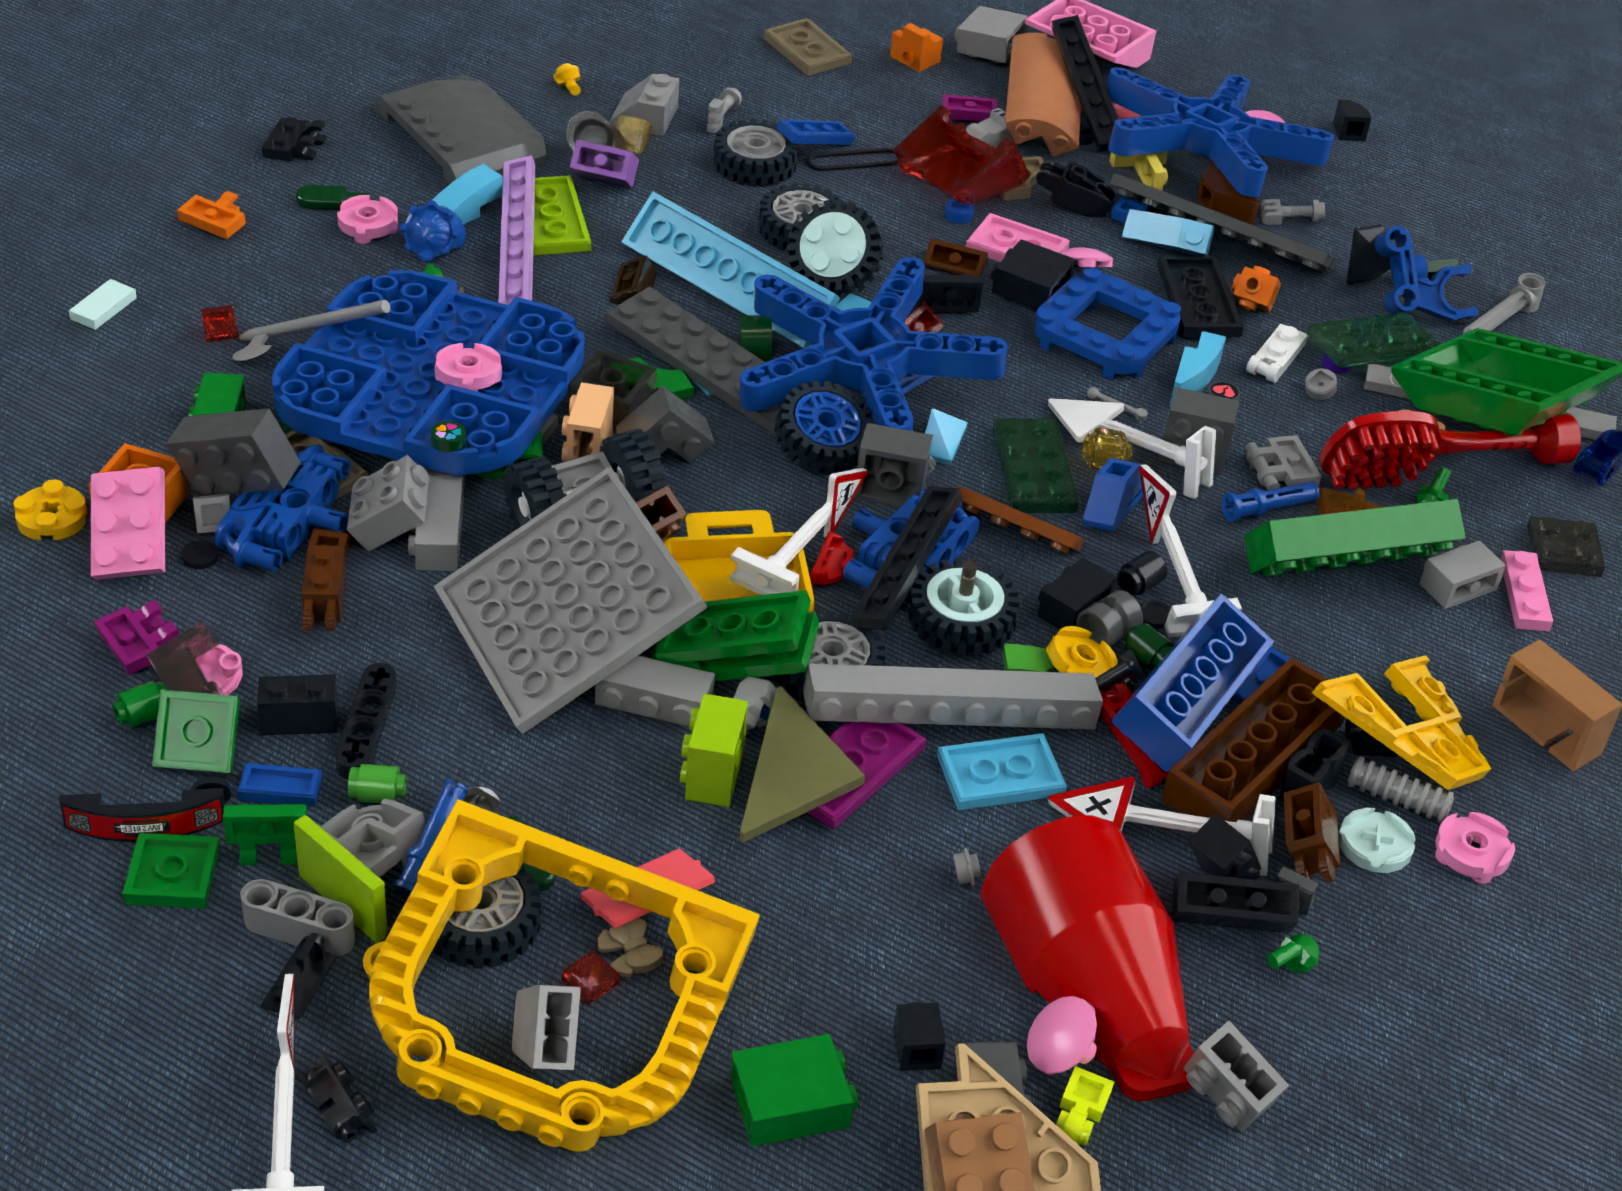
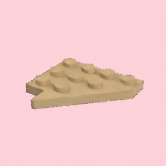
M957 1044L955 1046L958 1081L919 1083L916 1085L924 1191H934L924 1129L939 1122L1022 1112L1035 1191H1101L1098 1162L966 1044Z

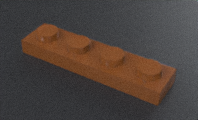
M957 485L956 488H960L962 496V509L976 515L979 514L980 509L991 514L990 521L1008 528L1010 522L1021 526L1019 533L1038 541L1040 535L1051 539L1049 546L1068 554L1070 548L1081 551L1085 539Z

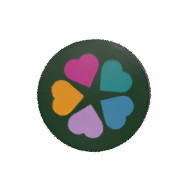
M439 422L431 429V443L436 449L443 452L457 451L466 444V429L458 422Z

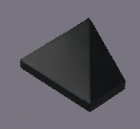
M1380 224L1354 228L1346 280L1348 284L1375 280L1391 269L1390 258L1381 256L1375 248L1376 237L1384 231L1383 226Z

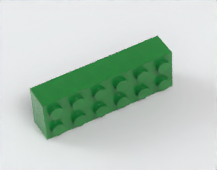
M1458 499L1272 520L1243 534L1250 574L1263 573L1264 578L1281 576L1284 574V571L1293 569L1295 574L1315 571V567L1326 566V570L1344 568L1347 563L1356 562L1357 566L1376 564L1377 560L1387 558L1388 563L1407 560L1408 556L1417 554L1418 559H1425L1438 554V552L1454 549V543L1466 539Z

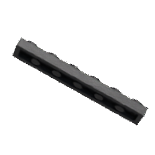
M1078 15L1053 20L1052 31L1098 151L1108 150L1114 122L1118 119V116Z
M927 487L852 613L851 619L854 627L887 631L962 501L960 488Z

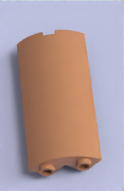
M1024 33L1013 36L1005 124L1016 144H1020L1042 136L1051 155L1054 157L1078 149L1081 104L1056 39L1047 37V34Z

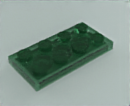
M1404 312L1384 316L1374 315L1367 318L1324 321L1322 323L1310 324L1307 335L1339 367L1405 360L1440 345L1429 331L1425 330L1414 320L1412 315Z
M994 419L992 430L1010 507L1023 513H1077L1079 502L1057 419Z

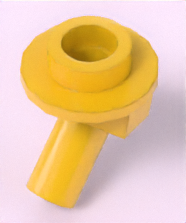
M570 63L559 66L553 75V79L558 87L566 86L573 96L579 95L581 89L576 81L581 80L578 66L571 65Z

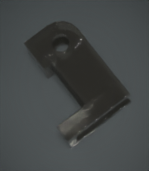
M203 621L146 654L166 690L225 695L213 681L209 682L196 659L220 645L214 632Z

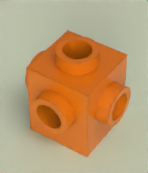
M1254 266L1253 269L1244 267L1242 274L1237 273L1231 290L1234 291L1233 295L1236 301L1239 302L1238 305L1249 311H1255L1258 308L1270 312L1281 287L1279 278L1271 276L1269 270L1260 266Z

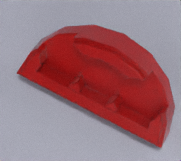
M830 531L828 532L810 574L811 584L826 585L844 579L843 570L847 562L853 558L854 551L843 542L844 538Z

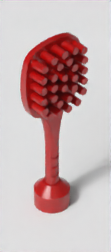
M1380 412L1354 418L1340 427L1323 447L1319 456V462L1322 471L1330 475L1335 489L1345 486L1343 479H1345L1349 489L1357 488L1359 484L1356 475H1358L1364 489L1373 486L1370 474H1372L1377 488H1383L1387 485L1384 472H1386L1391 485L1396 487L1402 484L1398 469L1402 468L1407 480L1413 481L1418 478L1415 466L1418 472H1423L1428 469L1427 463L1435 460L1434 455L1445 453L1528 449L1534 459L1540 464H1568L1578 455L1581 445V432L1577 420L1569 413L1555 415L1545 420V423L1541 425H1535L1528 428V430H1524L1520 435L1507 436L1502 431L1473 432L1439 429L1436 418L1425 412Z

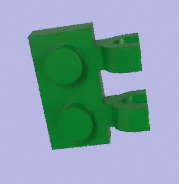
M224 805L223 821L226 844H239L241 865H257V847H259V844L280 843L281 865H297L294 821L304 815L307 816V805Z

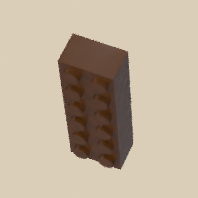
M1290 658L1168 771L1161 802L1182 814L1210 818L1216 813L1225 821L1237 822V820H1245L1256 809L1260 794L1270 796L1283 783L1291 757L1298 751L1306 749L1308 741L1314 733L1322 729H1328L1334 733L1343 724L1345 717L1312 693L1320 682L1329 679Z

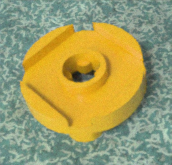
M48 480L41 487L28 491L24 495L17 497L13 502L17 528L23 535L34 540H41V535H52L53 540L65 539L79 532L86 523L87 506L85 497L78 490L64 486L60 480Z
M1066 626L1060 629L1046 648L1052 664L1060 673L1094 674L1096 678L1116 666L1118 660L1114 651L1105 641L1102 640L1098 644L1090 638L1093 634L1092 632L1075 626Z

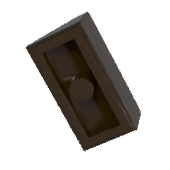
M647 255L620 265L610 298L612 303L621 304L648 287L653 288L657 271Z

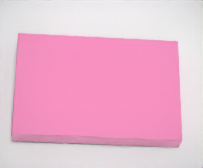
M989 213L966 241V247L988 252V258L1001 262L1009 248L1013 249L1021 239L1055 252L1068 249L1070 240Z

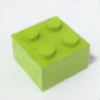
M703 693L700 707H693L689 722V730H693L691 735L685 734L681 757L687 758V761H683L680 773V783L686 784L685 800L730 807L744 755L748 701Z

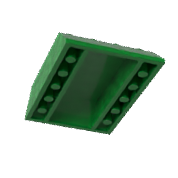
M1476 328L1391 366V373L1416 408L1430 411L1432 415H1444L1454 418L1457 422L1473 423L1482 429L1502 431L1507 436H1517L1522 434L1524 430L1535 425H1541L1545 423V420L1555 415L1564 414L1568 409L1579 404H1585L1589 399L1604 392L1622 375V362Z

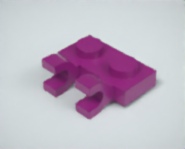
M156 600L148 602L137 611L132 612L127 606L94 621L96 632L128 675L163 660L161 651L165 654H174L183 649L182 644L176 637L179 635L178 628L172 621L164 622L160 616L163 613L162 607Z

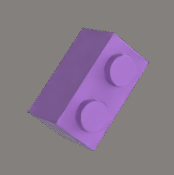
M576 140L570 169L577 176L632 188L639 159L632 151Z

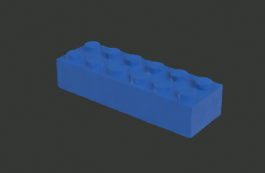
M1221 593L1195 619L1111 722L1143 750L1153 762L1157 763L1167 772L1193 748L1274 641Z

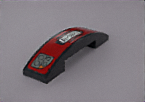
M223 788L182 790V802L103 805L101 793L60 795L59 798L64 828L75 833L103 840L136 842L139 833L191 835L224 822L225 800Z

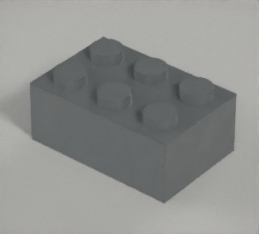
M270 408L184 417L166 442V446L198 496L283 490L301 463Z

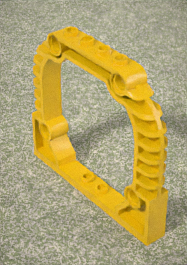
M457 799L417 873V883L373 964L369 983V1002L372 1016L382 1034L384 1042L397 1056L396 1071L398 1078L406 1086L415 1089L421 1096L431 1100L440 1099L456 1105L460 1111L468 1115L479 1114L496 1121L499 1126L506 1130H519L537 1137L541 1143L550 1147L560 1146L576 1152L587 1151L594 1147L599 1136L613 1137L624 1135L628 1130L653 1124L673 1109L685 1095L695 1076L720 1014H722L747 954L760 914ZM522 863L568 879L576 886L594 889L606 894L613 900L625 901L670 919L667 933L672 939L677 953L669 982L673 992L680 998L652 1059L639 1075L616 1088L611 1089L595 1082L579 1080L568 1082L556 1089L456 1050L453 1036L448 1029L439 1022L419 1014L416 1009L413 994L415 983L453 912H465L476 908L481 901L484 886L499 879L517 875ZM459 882H464V883H468V884H467V885H462V884H458V883H459ZM686 970H694L699 974H693ZM415 1056H422L428 1060L418 1062L412 1060L411 1058ZM578 1118L584 1119L589 1124L583 1126L577 1125L572 1120Z

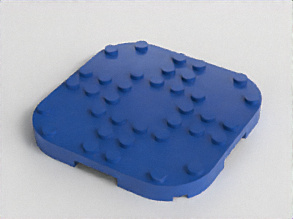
M388 271V275H381L373 280L371 275H368L350 283L326 308V311L330 312L387 300L390 304V311L388 313L319 327L305 345L295 343L279 361L272 375L274 406L277 414L284 423L299 434H306L393 460H399L408 455L417 465H421L424 468L449 473L454 477H463L467 474L484 473L512 465L527 450L581 374L584 367L585 338L583 330L579 331L576 328V320L566 312L553 306L515 297L509 305L457 292V281L417 271ZM456 343H463V348L473 349L474 343L489 346L500 354L502 379L489 387L478 389V392L450 384L445 385L435 379L436 355L444 347ZM443 421L458 422L466 429V444L457 451H440L431 443L432 427Z

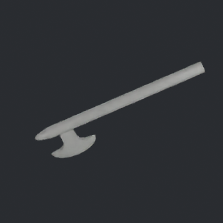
M381 300L249 329L241 334L239 338L240 340L251 342L244 349L235 352L232 358L236 361H244L265 353L273 346L264 345L268 338L388 313L390 311V304L387 300Z

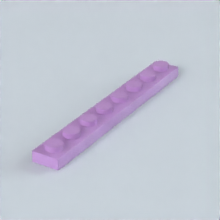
M532 155L505 161L503 167L498 303L509 305L515 297L532 301L535 162Z

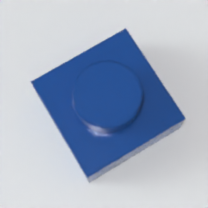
M1123 196L1112 208L1110 218L1120 221L1125 225L1129 209L1149 212L1150 205L1134 198Z

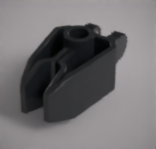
M1050 160L1043 161L1035 178L1040 186L1053 192L1051 199L1055 204L1087 217L1106 216L1116 196L1106 180L1077 162H1068L1065 167Z

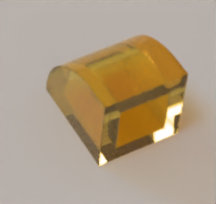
M619 114L612 147L638 154L643 153L649 141L652 125L645 119Z

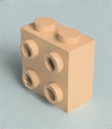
M581 382L577 395L571 396L569 403L570 416L565 415L562 423V435L567 436V441L564 442L562 448V461L567 462L600 452V446H603V439L613 436L614 387Z

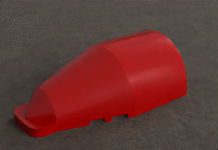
M1093 815L1064 817L1038 826L1012 842L991 864L982 884L980 896L1025 986L1033 994L1038 992L1049 1004L1062 997L1075 996L1086 1000L1095 1008L1097 1021L1095 1039L1093 1041L1097 1047L1095 1056L1111 1071L1120 1090L1130 1099L1148 1101L1191 1089L1192 1086L1186 1077L1188 1073L1183 1068L1194 1052L1189 1044V1031L1174 923L1123 833L1112 821Z

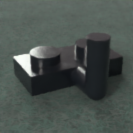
M1132 649L1119 655L1121 663L1095 678L1100 692L1121 679H1124L1131 690L1135 689L1136 691L1150 675L1145 665Z

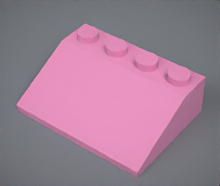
M1055 0L1025 19L1026 25L1054 36L1051 28L1053 20L1078 15L1093 54L1114 63L1135 68L1151 59L1156 30L1085 0Z

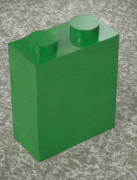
M830 1034L733 1051L731 1053L729 1078L751 1147L850 1128L852 1112L858 1108L857 1093L853 1083L847 1084L844 1076L846 1064L841 1049L835 1050Z

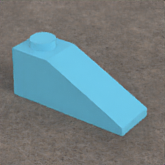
M1129 209L1122 238L1191 256H1207L1214 235L1213 225L1186 218Z

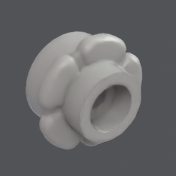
M964 848V852L953 854L959 885L971 883V886H974V878L981 877L977 853L969 855L968 849Z

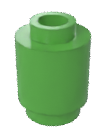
M361 764L360 767H351L348 780V797L357 798L359 803L380 804L383 798L398 801V798L405 797L407 776L400 774L399 766Z

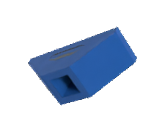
M1110 458L1095 476L1083 516V525L1095 527L1102 531L1114 532L1143 497L1139 465L1141 464Z

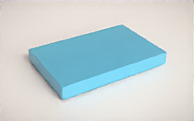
M1044 733L938 747L937 758L958 810L1044 799L1050 795L1066 792V783Z

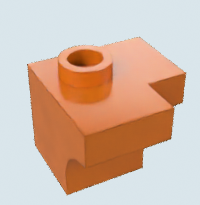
M909 23L903 26V30L899 29L892 32L890 57L917 72H921L941 61L943 38L925 28L921 29Z

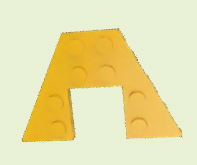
M1426 655L1394 663L1384 673L1391 681L1393 689L1398 694L1406 697L1416 707V713L1424 720L1419 723L1406 726L1358 673L1320 682L1312 691L1320 700L1447 790L1483 779L1491 770L1486 758L1479 751L1478 744L1473 735H1467L1466 737L1458 723L1462 716L1453 700L1447 695L1443 682L1437 681L1431 676L1426 667V664L1430 661Z

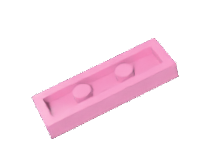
M1503 550L1500 560L1506 565L1503 576L1515 628L1550 632L1553 618L1537 554L1525 551Z

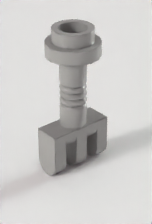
M728 87L720 93L719 99L714 98L710 102L708 109L710 111L708 114L709 123L707 124L708 132H718L723 126V115L727 110H735L741 104V93L736 88Z
M1265 199L1259 203L1262 222L1265 225H1282L1283 217H1311L1312 222H1319V219L1325 218V203L1319 202V200H1312L1311 205L1297 207L1281 206L1280 199Z

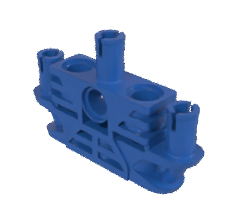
M321 445L309 446L303 452H298L296 455L301 463L283 490L242 492L217 526L215 532L216 546L221 550H228L233 555L234 562L239 568H244L247 564L271 572H277V567L280 568L283 559L290 560L314 527L343 533V530L347 528L348 514L329 509V507L339 494L337 478L345 480L346 476L350 473V459L325 453Z
M924 488V491L922 490L919 496L913 495L888 520L880 518L863 508L856 512L852 520V528L870 535V537L860 546L858 560L852 558L851 561L847 562L843 570L844 579L856 583L865 589L868 588L927 488ZM962 501L922 569L927 572V566L932 563L939 568L941 560L947 559L951 565L954 562V558H958L975 538L979 528V520L976 516L968 517L962 509ZM910 591L904 599V603H909Z

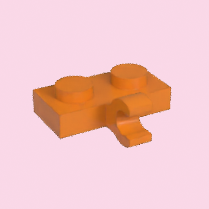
M230 191L224 192L216 202L199 195H194L177 209L178 220L225 239L230 238L246 224L245 214L239 212L240 207L233 205V202L238 198V194Z

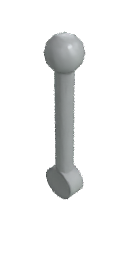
M1090 387L1087 390V396L1090 399L1098 398L1104 402L1122 403L1100 393L1096 387ZM1124 404V411L1133 414L1135 419L1139 421L1146 420L1147 410L1143 408L1135 409Z

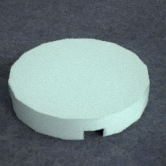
M1362 808L1352 811L1344 818L1338 834L1339 846L1345 856L1354 864L1372 872L1390 873L1401 870L1410 863L1415 849V835L1407 822L1399 816L1386 810L1382 814L1374 812L1375 808Z

